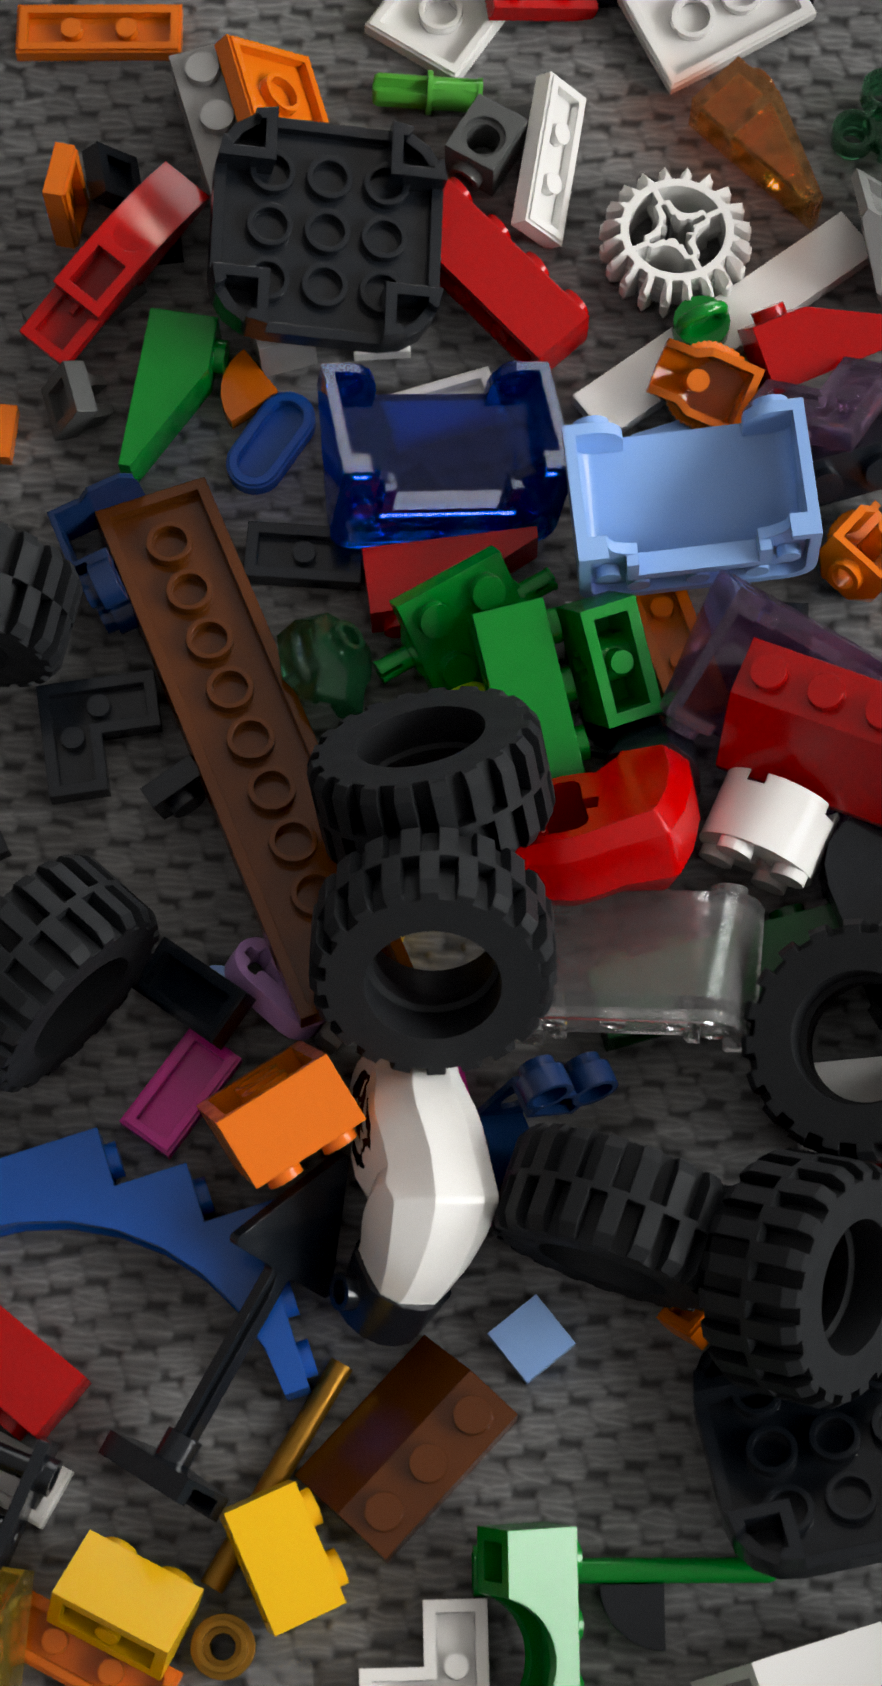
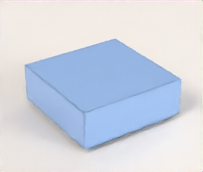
M537 1294L487 1333L488 1338L526 1385L576 1344Z

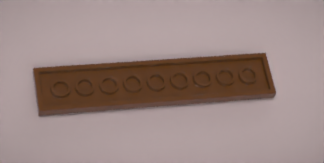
M205 476L95 511L97 527L127 591L136 623L189 754L196 763L200 774V781L301 1028L323 1021L314 1005V992L309 987L311 922L313 906L318 903L319 889L326 877L333 873L337 874V864L326 853L306 775L308 770L307 763L314 746L318 745V742ZM401 938L381 949L392 960L414 968Z

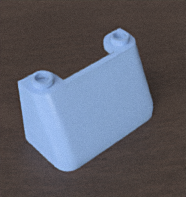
M769 394L758 397L752 402V406L743 412L741 423L628 437L622 436L620 426L610 423L606 417L599 415L582 417L571 425L562 426L579 593L582 597L587 598L609 590L641 596L785 579L806 574L816 567L823 537V527L803 397L788 399L782 394Z

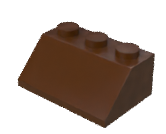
M424 1335L295 1473V1476L383 1561L388 1563L517 1422L518 1414L469 1368Z

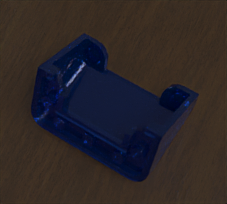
M548 361L507 362L490 375L484 393L375 395L376 383L374 375L365 366L349 362L321 363L317 391L326 513L330 537L335 544L345 548H365L537 526L538 541L545 539L553 533L563 510L568 487L562 441V426L565 423Z

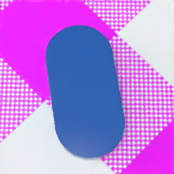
M286 391L276 393L265 400L227 454V474L235 488L246 494L260 495L271 491L280 483L311 440L316 429L315 411L307 398L298 393Z

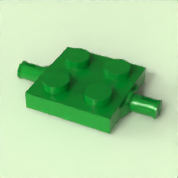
M491 545L389 600L400 624L402 647L372 662L374 669H376V674L381 682L386 684L391 679L414 667L423 675L429 689L446 687L447 690H452L468 682L478 681L483 683L467 616L541 598L552 591L558 590V584L554 581L556 580L548 567H545L540 572L517 583L511 577L501 552Z

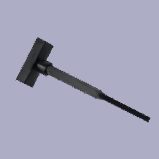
M336 1151L231 1233L230 1242L264 1263V1269L174 1428L171 1426L167 1428L157 1448L110 1430L98 1453L182 1506L187 1504L215 1522L219 1519L229 1498L189 1469L202 1447V1444L198 1441L286 1283L292 1279L323 1298L330 1296V1283L334 1276L350 1161L349 1156L340 1151Z

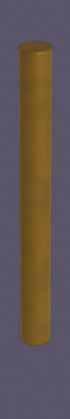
M334 1358L330 1359L250 1496L290 1479L353 1371L351 1368ZM227 1536L200 1580L221 1594L239 1566Z

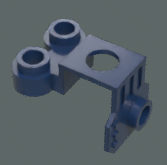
M117 473L85 488L79 498L47 512L65 559L74 565L92 609H97L109 634L120 630L123 635L138 628L127 591L117 573L116 564L106 547L78 559L71 540L98 529L95 511L146 495L132 473Z
M595 1051L582 1053L570 1059L565 1065L555 1062L553 1056L549 1054L534 1057L518 1068L519 1076H513L477 1109L483 1126L498 1192L516 1141L529 1128L523 1112L526 1118L573 1114L581 1106L593 1104L606 1098L619 1085L608 1060L600 1059ZM516 1093L518 1100L502 1103L507 1097Z

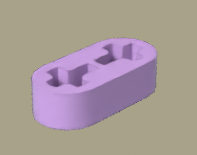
M252 937L240 942L225 964L224 974L226 979L254 997L256 1001L252 1008L284 1036L294 1040H305L315 1035L325 1023V1020L304 1028L300 1027L265 939ZM254 962L264 969L256 975L247 968V966L252 965Z

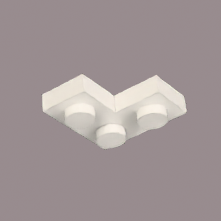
M487 1598L423 1600L424 1667L360 1668L359 1686H490Z

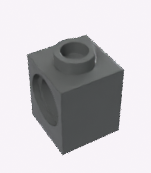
M478 94L445 144L446 172L449 173L450 177H455L461 181L469 192H476L479 189L493 196L524 150L528 119ZM479 147H487L492 149L493 152L478 154L472 150Z

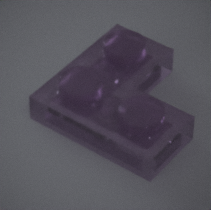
M844 356L821 389L767 379L743 412L752 406V402L756 398L764 395L782 394L788 399L803 397L810 444L822 446L829 450H841L852 453L882 410V363Z

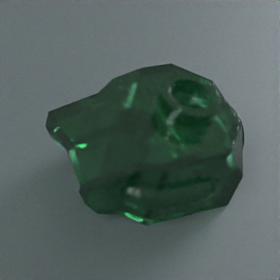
M323 613L294 620L277 635L282 679L293 688L301 700L313 704H318L320 701L330 703V707L340 719H344L351 714L358 715L363 712L365 687L371 680L372 658L370 647L364 641L360 630L353 623L341 620L329 613Z

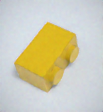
M285 1480L224 1508L219 1517L268 1633L278 1636L347 1603L340 1588L349 1583L347 1573L335 1548L332 1547L325 1551L315 1527L323 1523V1518L318 1504L308 1487L299 1491L295 1481Z
M89 1530L51 1593L46 1621L160 1681L197 1615L204 1589L195 1585L193 1580L180 1569L172 1566L161 1567L138 1555L136 1550L126 1541L114 1536L105 1538Z

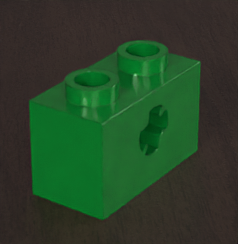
M609 590L555 607L585 722L611 729L664 711L635 595Z

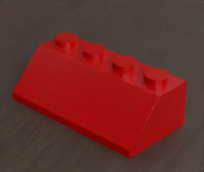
M753 637L729 694L716 767L726 772L734 767L750 768L751 772L747 779L760 783L765 782L768 773L780 776L823 798L829 803V809L882 828V681Z

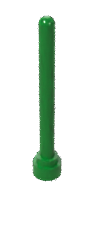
M472 1545V1596L488 1597L478 1593L477 1545ZM583 1557L582 1568L578 1574V1584L772 1583L776 1580L774 1577L753 1570L740 1557Z

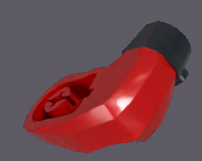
M661 715L644 717L626 723L616 732L601 769L592 773L572 774L552 779L556 803L544 831H539L537 839L527 848L519 847L515 852L525 860V870L531 869L538 874L545 885L546 897L551 900L552 905L579 906L622 891L668 889L681 874L694 850L700 823L698 797L701 792L700 770L696 745L690 733L678 722Z

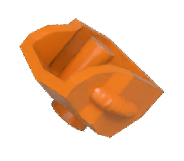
M668 338L645 392L666 401L672 416L691 429L741 423L743 412L752 406V402L756 398L765 395V392L758 389L765 369L745 361L739 352L716 341L703 340L702 342L692 343L690 346Z
M876 500L871 505L861 504L856 510L851 509L838 516L828 530V541L820 548L818 563L821 577L847 600L871 602L882 591V513L878 510L881 505Z

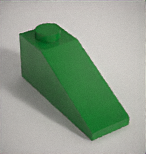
M150 307L118 463L120 473H132L134 478L140 482L212 393L216 373H225L229 361L230 341L222 339L218 317Z

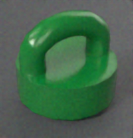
M704 295L693 296L690 301L685 300L681 302L674 314L672 326L674 340L690 346L692 343L702 342L703 340L716 341L724 345L728 337L731 321L727 303Z

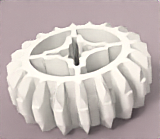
M664 167L659 173L657 182H653L642 173L637 181V189L624 185L623 189L619 192V202L611 201L610 205H608L606 221L601 224L599 239L603 243L600 245V260L603 264H608L606 267V277L609 283L620 282L619 294L622 300L638 292L637 306L642 312L649 307L651 301L659 303V314L664 318L670 312L671 305H680L685 300L690 301L693 296L704 295L715 298L714 296L717 297L720 294L728 297L732 293L733 284L744 278L746 270L744 265L750 261L752 247L748 241H750L752 230L750 222L743 221L745 210L742 203H730L731 192L729 186L713 191V180L710 174L698 183L692 181V175L688 167L682 172L680 179H672L670 173ZM650 217L652 221L651 232L644 235L643 242L633 246L630 235L642 221ZM718 238L721 250L710 263L702 267L699 263L700 251L707 248L708 241Z

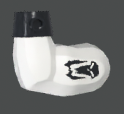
M362 1056L352 1074L350 1093L367 1120L354 1127L358 1135L352 1140L351 1158L355 1178L368 1200L362 1218L361 1239L355 1245L346 1272H338L332 1277L329 1293L333 1307L340 1312L345 1322L361 1337L378 1345L396 1347L409 1344L415 1339L451 1295L450 1288L469 1267L489 1232L498 1205L499 1194L483 1126L477 1109L459 1074L458 1067L446 1068L445 1075H427V1069L411 1067L410 1073L391 1069L390 1062L380 1058L377 1063H374Z

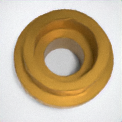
M221 1613L206 1618L198 1625L191 1639L190 1650L193 1662L201 1673L215 1680H231L240 1676L249 1668L255 1655L256 1644L253 1632L246 1622L237 1616ZM221 1634L230 1635L236 1645L234 1654L226 1660H218L211 1651L213 1640Z

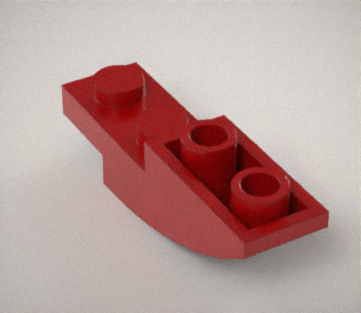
M165 161L112 212L53 280L55 287L19 330L21 335L58 365L63 360L74 361L136 284L139 287L210 201V196Z

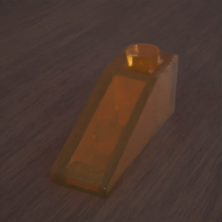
M738 56L692 98L688 125L808 229H811L818 223L823 195L781 93L765 71L757 67L752 68Z

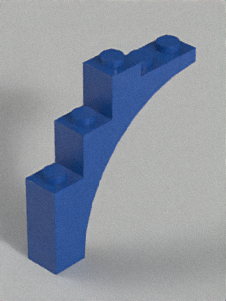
M97 1127L0 1158V1237L27 1231L75 1230L124 1239L167 1256L206 1281L238 1313L264 1269V1263L232 1244L230 1242V1235L273 1200L206 1221L204 1215L215 1212L210 1191L204 1176L196 1179L192 1178L187 1163L117 1185L116 1179L126 1176L116 1141L105 1144ZM290 1281L286 1283L256 1337L271 1361L287 1401L310 1395L311 1389L307 1378L319 1375L308 1338L296 1342L288 1318L300 1315Z

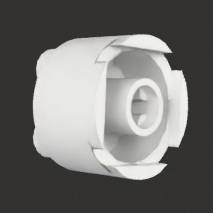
M734 767L729 769L699 835L703 845L698 855L708 863L720 868L731 869L734 864L754 873L751 882L756 887L775 895L783 896L788 886L796 889L809 887L813 882L828 843L840 820L838 813L826 816L825 813L829 803L812 791L790 780L768 773L765 782L760 783L747 779L751 772L750 768Z

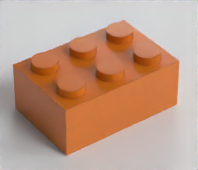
M301 1040L196 1105L234 1168L256 1189L266 1183L270 1190L286 1184L303 1171L299 1163L300 1161L319 1149H322L325 1155L341 1149L357 1137L358 1134L354 1127L367 1120L328 1055Z

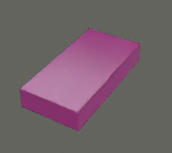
M189 1028L120 1119V1124L170 1160L202 1117L196 1105L225 1087L243 1063L242 1058L225 1046L220 1050Z

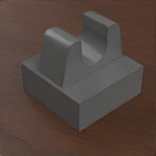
M63 360L41 389L55 440H67L78 437L84 429L104 424L114 412L113 405H101L95 402L94 395L101 393L107 383L103 376L87 373L84 361Z

